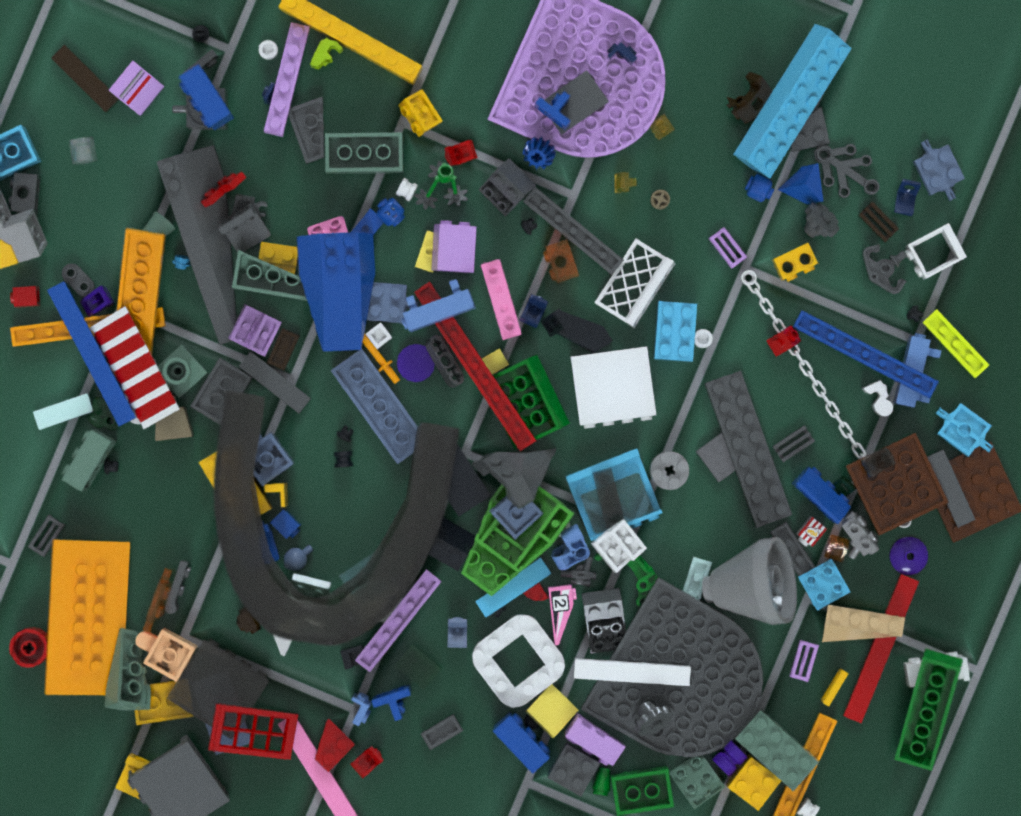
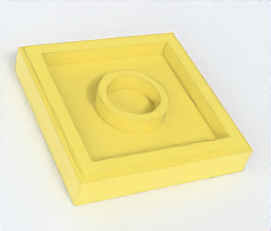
M551 684L525 712L546 733L554 738L579 710Z

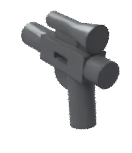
M589 556L585 559L584 565H578L576 570H561V577L575 578V580L571 579V584L590 587V579L596 580V572L590 571L593 557Z

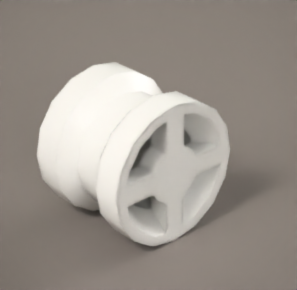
M404 178L396 195L403 196L410 202L418 185L415 183L411 184L408 179Z
M806 798L799 805L796 813L803 816H816L820 807L813 805L811 800Z

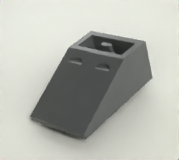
M620 588L582 593L590 654L615 650L626 632Z

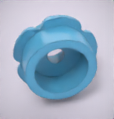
M175 255L174 260H172L175 268L185 270L186 267L191 265L188 256Z

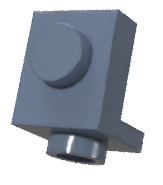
M461 617L448 619V648H467V619Z

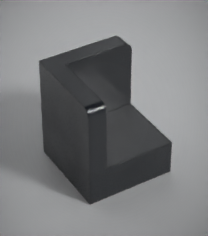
M364 644L341 649L340 653L345 670L360 665L355 659L365 648Z

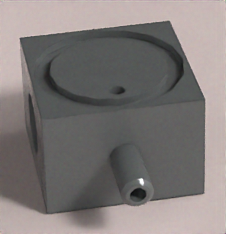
M215 88L228 107V91L225 88ZM186 94V105L172 106L173 113H186V127L189 130H214L212 127L208 128L200 118L203 114L201 111L195 110L191 104V95L187 96ZM228 123L217 130H228Z

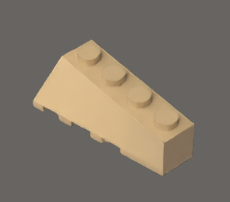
M828 604L822 642L902 637L905 617Z

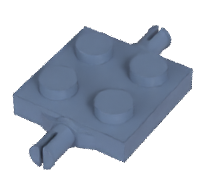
M928 139L921 142L925 154L913 161V164L929 196L945 191L949 201L957 198L951 187L965 178L949 145L947 144L939 149H932Z
M374 282L367 321L403 324L401 320L404 318L403 313L410 309L406 301L407 285Z

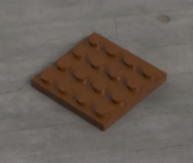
M916 433L845 466L879 536L949 503Z
M979 446L973 450L969 457L961 454L949 460L975 517L974 521L957 528L947 505L945 504L937 508L952 543L1021 512V505L994 446L989 453Z

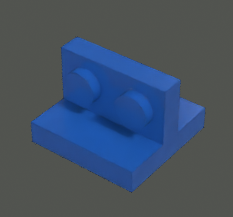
M565 91L562 94L558 93L552 100L553 106L541 97L538 98L535 102L536 109L566 131L570 126V120L560 113L570 101L569 94Z
M410 684L373 696L371 700L373 707L389 703L394 720L402 719L406 709L403 700L399 699L411 695Z

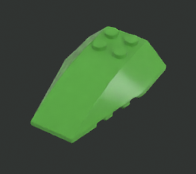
M501 484L490 499L488 509L481 522V527L461 572L462 575L490 596L497 593L551 547L574 515L565 504L540 486L533 502L544 514L516 539L511 536L489 511L506 496V488Z

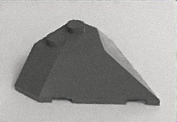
M556 448L521 452H493L472 462V466L483 476L491 473L506 488L507 499L519 510L534 501L538 487L541 486L550 466L552 456L556 453Z

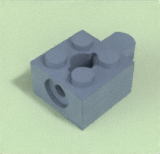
M246 427L242 430L241 440L248 450L239 456L262 487L295 464L273 432L263 438L255 427Z

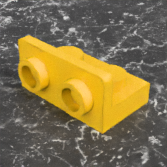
M423 89L405 98L399 104L401 114L406 117L412 131L418 137L443 122Z

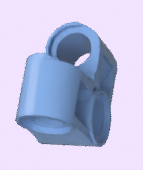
M577 523L561 532L564 543L556 547L551 553L559 570H566L589 557V548Z

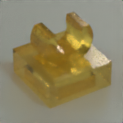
M665 114L655 119L650 126L658 141L675 130Z
M629 172L614 174L615 193L629 192V187L637 186V179L629 178Z

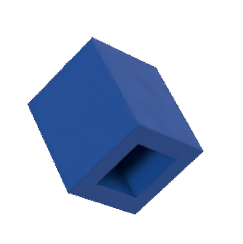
M283 509L270 522L285 539L289 536L294 538L300 532L298 527L301 524L286 509Z

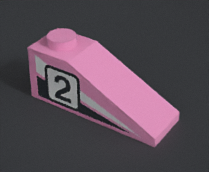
M571 584L548 587L555 645L560 643L574 605L573 600H577L576 589L572 588Z

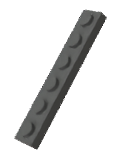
M536 187L523 201V203L609 274L612 275L624 261Z

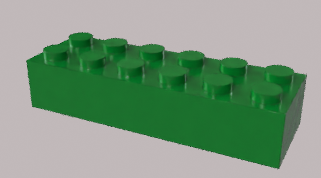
M925 648L894 760L932 771L963 659Z

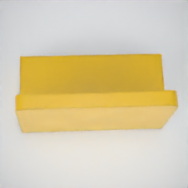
M287 483L265 484V492H280L281 507L288 506Z

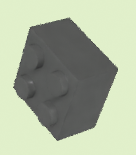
M565 742L547 777L575 794L582 796L600 761L574 745Z

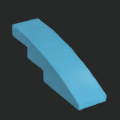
M539 558L528 565L493 596L487 593L475 602L484 616L487 617L549 576L551 571L543 559Z

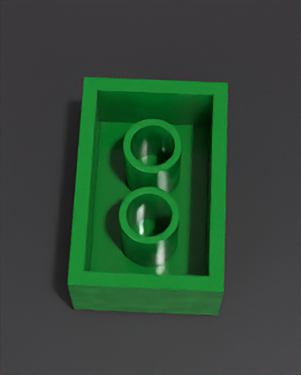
M667 766L610 774L617 816L674 807Z

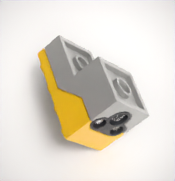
M0 189L1 269L41 256L48 242L34 210L30 209L11 215Z

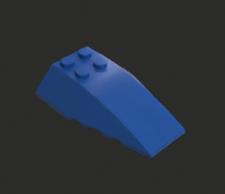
M349 232L298 236L299 278L316 326L315 329L322 351L361 350L375 277L373 234Z

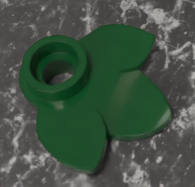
M95 397L92 404L94 413L87 416L89 423L96 428L105 427L110 431L118 429L119 426L106 401L103 398ZM109 418H113V424L109 423Z

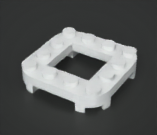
M526 614L512 616L487 637L479 641L472 655L475 668L499 700L512 708L528 703L557 681L565 669L562 653L538 621ZM523 634L545 665L514 687L492 657Z

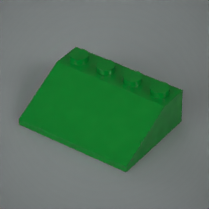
M534 355L493 375L536 440L570 424L538 355ZM507 433L514 450L518 449L513 440L511 439V437L509 436V434Z

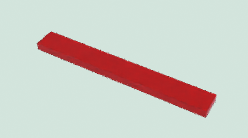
M900 574L884 614L905 617L919 581ZM896 637L874 638L844 711V717L862 723Z

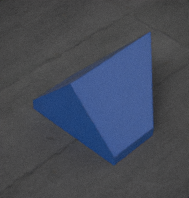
M812 164L801 167L778 190L807 205L824 202L819 165Z

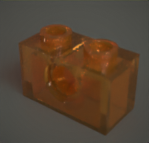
M567 239L545 246L546 251L543 252L546 263L550 262L552 269L549 270L552 281L556 280L558 284L579 277ZM563 257L566 265L561 268L557 267L555 259Z

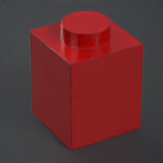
M13 287V292H10L11 303H14V307L17 308L40 306L39 287Z

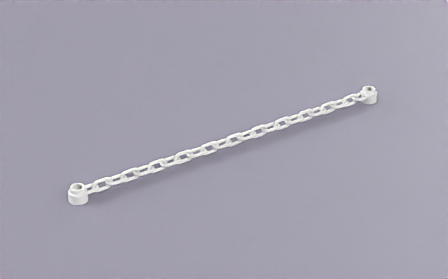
M752 270L743 272L741 275L742 283L748 286L752 293L757 294L760 299L759 305L765 314H770L773 319L772 325L776 332H780L775 323L778 324V321L783 329H786L782 320L776 318L773 314L774 308L767 298H763L759 292L760 286L756 281L757 276ZM746 275H750L752 277V280L750 282H747L745 280ZM755 283L757 288H754L753 290L750 285H753ZM766 301L771 310L768 308L766 311L762 303L764 304ZM795 345L797 350H794V353L791 349L788 351L800 361L799 368L805 376H809L812 380V388L817 396L823 397L826 402L825 408L831 417L837 419L839 423L838 428L843 437L851 441L852 451L858 459L865 457L866 452L860 443L854 441L851 428L846 422H842L839 417V409L834 402L828 400L825 387L820 381L815 380L812 375L813 369L807 360L801 358L799 355L800 349L798 345ZM805 363L810 369V371H807V373L802 367V365L804 366ZM818 384L821 386L822 390L824 391V392L821 391L820 394H819V392L817 391V389L815 388V386H818ZM831 404L836 410V412H834L833 414L828 408V406L831 407ZM844 425L850 432L847 433V435L842 430V428H844ZM858 446L863 452V454L860 453V456L855 450V448H858ZM912 520L909 521V522H907V523H905V524H903V525H901V526H899V527H901V528H907V527H909L910 524H911V522H912Z

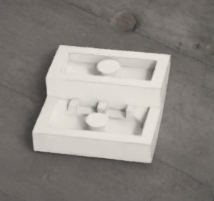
M624 519L610 527L591 543L614 573L621 570L630 560L634 561L647 549Z

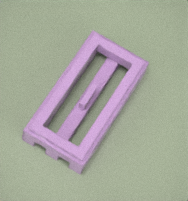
M725 227L709 238L731 269L747 258ZM723 233L727 237V239L730 241V243L733 245L736 251L740 254L741 258L738 259V257L734 254V252L731 250V248L728 246V244L725 242V240L721 237L720 234ZM716 237L722 243V245L725 247V249L728 251L731 257L735 260L734 263L731 262V260L728 258V256L725 254L722 248L715 241Z
M803 640L799 641L790 677L806 682L809 681L819 645ZM803 645H805L806 647L801 661V665L798 671V675H796L795 672L798 665V661L801 655ZM810 647H812L813 651L808 664L805 677H803L802 673L807 660Z

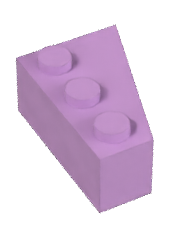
M578 713L565 730V737L568 741L583 747L582 750L589 755H596L599 757L598 761L606 766L608 764L613 766L626 747L625 744Z

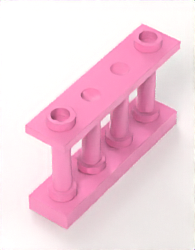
M500 259L481 264L502 339L506 340L521 335Z

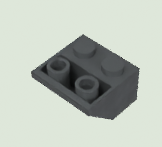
M509 158L494 171L479 188V191L506 217L536 185Z

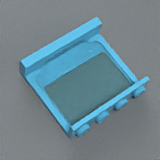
M637 448L565 476L591 541L597 539L622 519L633 529L642 525L641 521L646 519L649 522L660 518L659 514L663 513Z

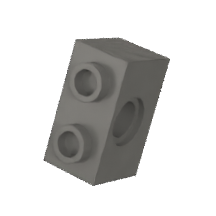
M14 173V177H11L10 188L13 189V192L8 202L12 212L21 213L33 209L35 214H37L41 176ZM26 188L28 196L22 199L20 191Z

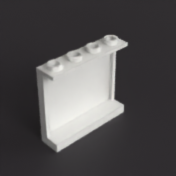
M647 347L570 357L579 425H584V429L593 428L595 423L602 422L603 426L614 425V421L622 420V423L633 422V418L641 417V421L652 420V416L656 415Z

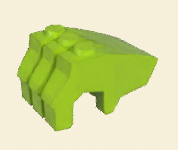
M327 37L324 40L322 39L311 60V68L319 70L323 65L326 67L329 63H332L330 51L335 49L339 54L343 52V48L338 44V41L329 40Z

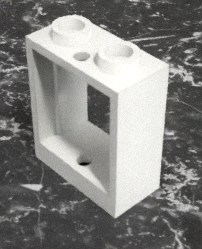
M949 223L905 246L907 249L905 253L910 261L913 260L916 266L914 270L919 278L922 277L923 280L967 257ZM942 233L954 258L926 272L914 247Z

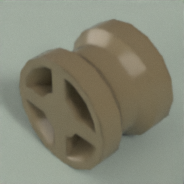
M656 190L650 198L651 205L658 210L666 208L670 203V195L665 190Z

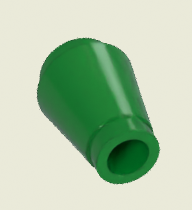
M599 767L591 788L593 789V794L608 796V792H610V769Z

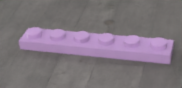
M293 22L290 24L264 133L280 137L284 135L310 26Z
M426 569L355 661L371 672L441 583V580Z

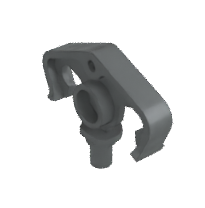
M880 244L865 248L862 252V257L869 281L890 294L899 293L907 281L900 279L897 281V286L892 287L888 278L894 273V266L898 268L900 262L907 257L905 252L901 251L896 256L890 255V260L882 259L875 262L870 258V253H877L880 250Z

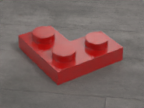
M242 171L237 174L233 172L227 177H222L217 182L218 186L215 189L212 187L204 194L205 198L201 203L205 208L213 205L226 192L235 189L247 177Z

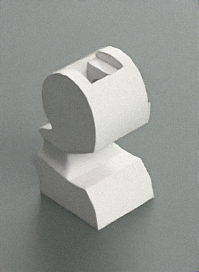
M881 380L861 388L867 394L874 392L878 394L877 399L872 404V408L877 415L888 416L892 413L893 405L890 401L886 400L889 396L887 385L883 384Z

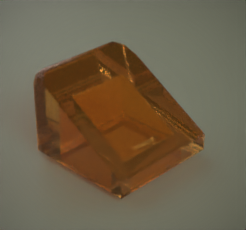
M831 535L824 557L843 562L849 548V540Z

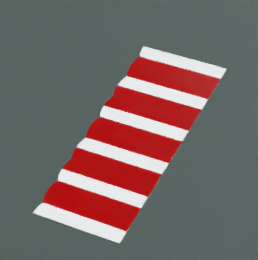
M126 306L90 327L95 334L97 342L101 345L104 355L108 358L109 365L114 370L117 380L121 383L124 393L128 396L129 403L135 410V414L142 423L143 429L179 410Z

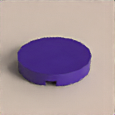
M413 344L405 347L397 359L398 371L408 381H424L434 371L435 363L423 345Z

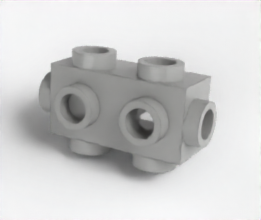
M853 511L844 516L841 526L852 539L850 543L853 548L848 556L855 559L859 552L863 556L868 553L872 555L879 550L877 535L867 528V522L864 517L859 516L857 512L854 513Z

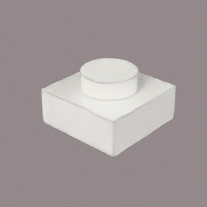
M381 322L366 333L376 349H379L392 339V336Z

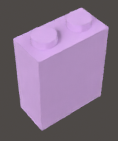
M441 220L440 224H434L431 271L474 273L476 226H470L469 222H459V225H452V221Z

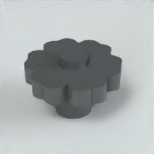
M811 203L805 210L807 221L804 231L808 236L814 238L822 235L823 237L829 236L832 238L839 231L838 220L832 212H829L826 206L821 203Z
M647 701L638 707L640 719L636 722L635 729L640 736H650L659 732L661 728L666 727L671 721L673 714L667 706L662 708L656 707L655 704Z

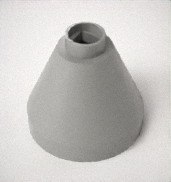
M779 537L760 539L715 568L710 576L703 578L702 591L704 599L707 603H715L718 608L771 625L790 623L794 618L797 606L796 576L789 550Z

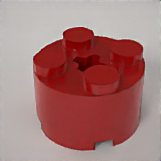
M29 627L19 631L11 639L9 652L19 666L31 668L46 661L47 633L42 629ZM32 644L34 650L30 651L27 645Z

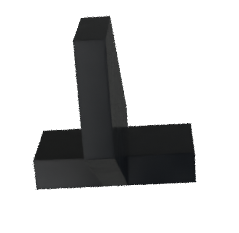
M560 308L540 321L550 337L558 334L592 353L597 352L613 341L604 326L563 312Z

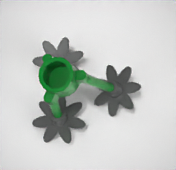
M438 161L437 167L430 165V169L433 172L428 174V177H435V180L428 192L425 193L423 189H420V194H414V197L419 199L416 201L417 205L423 204L424 210H427L428 206L434 209L436 206L433 202H437L438 199L431 196L436 185L439 182L444 184L451 182L453 189L447 188L449 194L443 196L444 199H450L448 205H452L455 202L459 207L461 205L460 200H468L464 196L468 191H460V186H456V176L453 175V168L441 161Z

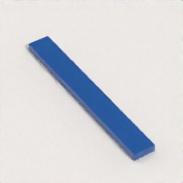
M63 281L48 289L47 291L118 426L120 427L137 418L66 282Z
M803 310L793 328L929 399L939 381Z

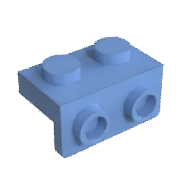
M359 692V694L354 693L351 701L361 706L352 723L359 726L361 722L365 724L371 712L368 708L372 701L369 700V696L362 692Z

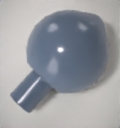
M308 545L302 550L300 548L289 549L284 555L285 568L292 571L303 569L307 563L306 556L314 551L313 548Z

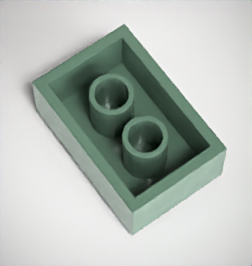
M97 429L90 432L87 431L81 440L84 443L80 448H76L71 457L73 458L70 465L67 464L62 471V475H64L62 480L81 492L89 489L117 442Z

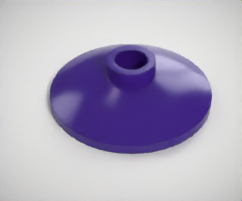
M903 537L897 540L891 547L890 562L899 573L913 575L919 573L926 566L928 551L919 539ZM908 553L913 554V558L911 560L907 559Z

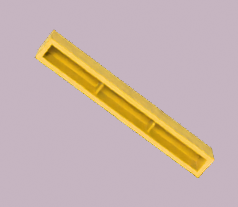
M282 0L278 6L282 12L310 26L330 39L338 41L339 44L414 85L423 69L422 65L307 0Z

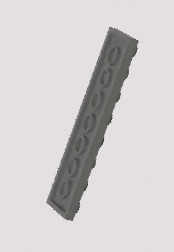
M738 371L704 383L755 528L791 516L792 513L742 372Z

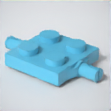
M960 403L956 410L950 414L941 407L936 412L938 416L945 420L943 427L937 435L967 457L979 446L988 451V453L993 448L990 443L984 440L991 425Z

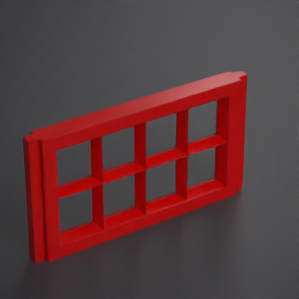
M216 704L208 750L291 760L298 714ZM226 712L238 713L235 728L224 726ZM242 714L254 715L252 730L240 728ZM258 716L270 717L268 731L256 730ZM275 718L286 719L284 733L272 732ZM223 730L235 731L232 746L220 744ZM239 732L251 733L249 748L237 746ZM255 734L267 735L265 749L253 748ZM271 736L283 737L281 751L269 750Z

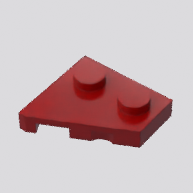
M328 719L325 723L314 760L329 772L355 744Z

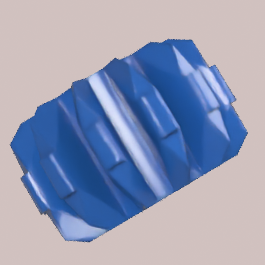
M534 136L525 144L523 149L524 161H529V166L534 165L536 169L539 167L545 169L552 164L556 156L554 145H549L550 140L544 141L543 137H540L538 140Z

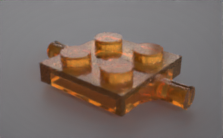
M164 568L162 578L156 588L143 628L146 632H151L153 623L160 616L162 617L165 611L163 603L169 597L171 591L169 578L172 570Z

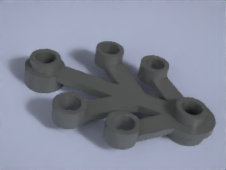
M848 144L845 147L831 149L827 145H821L816 148L814 157L818 163L822 164L824 175L822 183L825 187H831L835 182L831 176V164L837 171L840 188L838 195L841 198H847L850 195L845 175L863 186L864 192L868 195H874L879 191L880 186L876 180H867L850 168L861 165L868 167L871 165L872 158L869 155L839 161L835 156L843 154L847 156L854 155L856 153L855 145ZM847 147H852L853 153H848ZM822 151L827 153L826 158L820 156ZM864 157L869 159L868 164L863 163ZM826 178H830L832 180V183L830 185H827L825 183ZM868 184H872L874 186L873 191L868 190ZM842 189L847 190L848 193L846 196H843L841 194Z

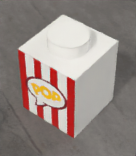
M810 516L796 533L799 536L797 540L805 547L808 544L813 547L827 528Z

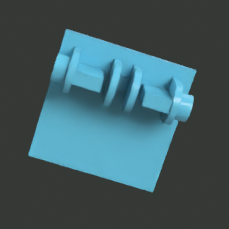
M832 559L798 577L817 611L850 593L848 586Z

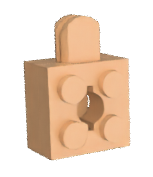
M163 628L158 636L149 631H142L136 636L135 640L139 648L148 652L143 664L176 682L180 680L198 648L194 643L167 628Z

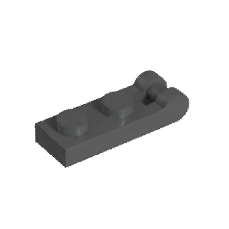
M180 561L165 606V611L169 614H173L179 609L177 600L184 593L185 585H183L185 578L189 577L192 568L189 567V561Z

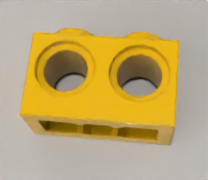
M809 243L772 260L781 281L786 279L787 282L797 278V273L804 271L806 274L814 270V265L818 264ZM801 254H806L809 257L808 264L804 265L800 262ZM784 262L791 264L792 270L790 273L783 271L782 265Z

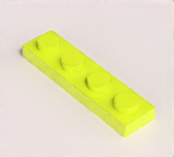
M937 309L922 322L973 378H976L989 366L981 355Z

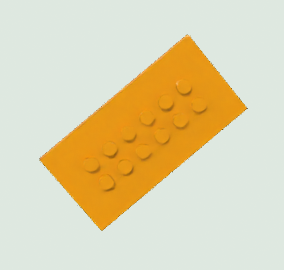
M52 539L45 695L106 694V686L119 629H126L130 542Z

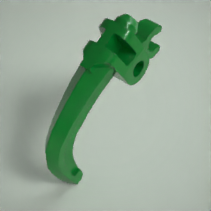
M599 553L595 555L597 561L603 559ZM639 555L634 561L630 560L627 563L638 579L636 582L638 590L637 606H640L642 598H646L648 590L651 589L658 577L651 565L649 566Z

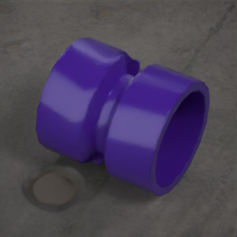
M731 740L723 747L724 753L719 752L712 758L729 777L736 771L737 764L742 765L748 759V756Z

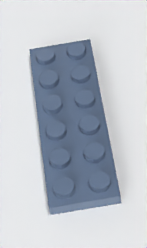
M362 348L331 370L397 464L429 442Z

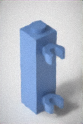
M455 279L449 282L453 294L420 307H418L413 295L407 297L406 301L410 310L403 313L404 318L401 320L404 328L414 332L476 309L470 290L461 291L458 280Z
M915 333V336H909L903 363L923 373L927 356L940 358L941 350L929 348L931 340L926 339V335ZM898 383L893 403L908 407H915L916 400L929 403V398Z

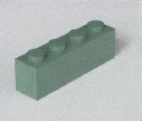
M238 250L232 284L233 289L307 301L299 276Z

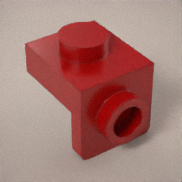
M472 140L444 148L445 159L450 166L460 165L478 158Z
M790 325L766 340V342L777 357L797 345L801 340L797 331Z
M370 746L350 765L364 778L384 760L380 751Z

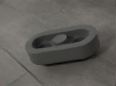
M70 263L64 266L62 277L80 296L86 297L95 290L93 280L78 265ZM71 269H73L75 272V274L72 277L68 275V272ZM84 283L88 285V288L85 291H83L81 288L82 284Z

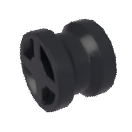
M352 451L333 452L336 458L335 468L353 466L351 461Z

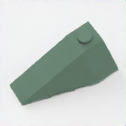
M124 628L119 629L106 686L105 708L121 711L150 709L151 688L150 684H147L145 676L147 670L146 667H143L142 649L136 645L135 641L138 631Z

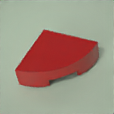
M539 582L523 593L527 598L534 601H544L549 598Z

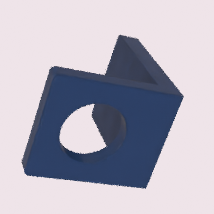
M902 179L896 194L895 213L913 216L916 195L921 187V183ZM911 185L914 187V189L909 190L906 189L904 186Z

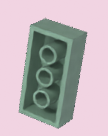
M325 133V172L327 174L404 173L403 133Z
M760 710L735 738L792 791L799 786L820 762L763 710Z

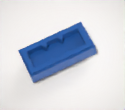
M370 208L351 232L368 233L374 236L383 225V222L376 212Z

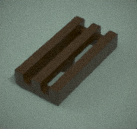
M873 201L858 215L884 243L899 230ZM871 208L893 229L892 231L870 210ZM865 213H867L887 233L886 236H884L875 227V225L864 215Z

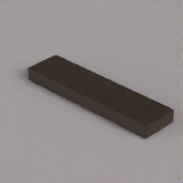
M65 45L51 57L106 113L120 100Z

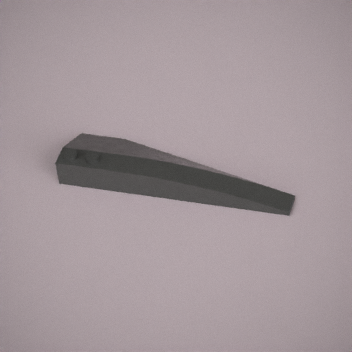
M214 145L157 161V165L219 344L222 345L232 341L228 337L235 326L237 315L234 289L232 288L234 277L231 242L225 233L222 235L218 229V222L228 217L227 193L220 197L213 205L206 208L201 203L205 198L204 194L212 187L215 189L218 186L217 182L224 177Z

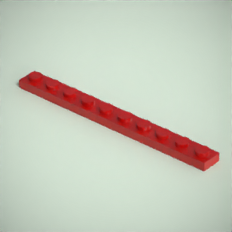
M430 281L414 292L422 305L442 299ZM452 317L435 323L520 452L536 442V439L456 319Z

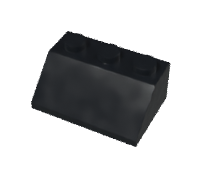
M428 508L408 543L459 571L473 547L476 536Z

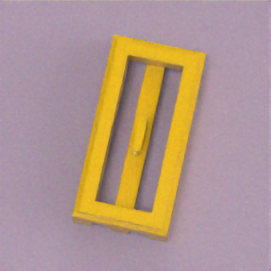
M841 668L837 671L821 698L822 703L830 706L848 676L846 671Z

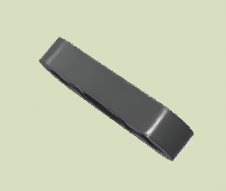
M438 335L429 338L425 343V347L445 383L451 388L462 384L464 375L443 338ZM442 357L448 360V366L442 364Z

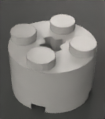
M665 451L656 455L651 461L649 468L650 476L653 482L660 488L674 490L681 487L688 479L689 465L686 459L679 453ZM672 465L674 473L667 476V472L664 469Z

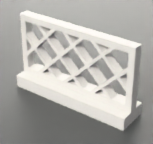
M638 239L634 240L623 258L624 261L613 273L595 301V304L633 328L636 327L675 266L673 260L665 257ZM637 244L644 248L645 256L634 258L633 251ZM657 256L662 259L658 267H650L649 258ZM646 259L648 269L637 271L635 261ZM633 262L635 272L624 274L623 266L625 263ZM649 272L651 278L649 282L640 284L638 274ZM636 275L638 285L627 287L625 277ZM623 278L625 288L614 290V280ZM639 288L640 296L638 299L630 300L628 290ZM626 291L628 301L617 303L615 293ZM612 294L614 299L613 305L606 306L601 303L605 295ZM628 304L630 311L625 318L619 314L618 306Z

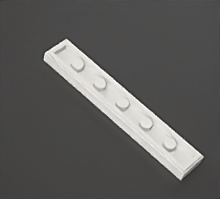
M575 658V679L680 686L690 685L691 666Z

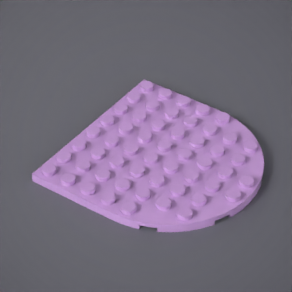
M540 0L488 120L529 139L535 136L538 140L540 137H543L544 141L550 140L549 145H554V150L567 155L593 158L617 153L642 137L652 125L660 110L665 93V68L659 48L650 33L636 19L601 1ZM622 42L626 47L631 46L637 54L635 56L637 60L631 66L619 53H616L611 60H608L607 55L609 53L607 50L614 43L618 45ZM587 70L609 103L561 135L553 122L535 108V102L539 97L545 100Z

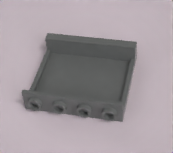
M188 735L180 738V744L136 772L128 771V784L133 790L136 789L138 791L140 801L148 805L151 816H207L230 801L229 793Z

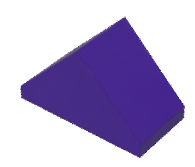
M102 285L80 300L88 317H92L115 304L107 288Z

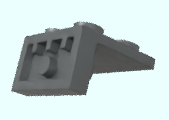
M251 203L218 222V229L221 234L225 233L237 253L238 250L245 252L271 236L270 231Z

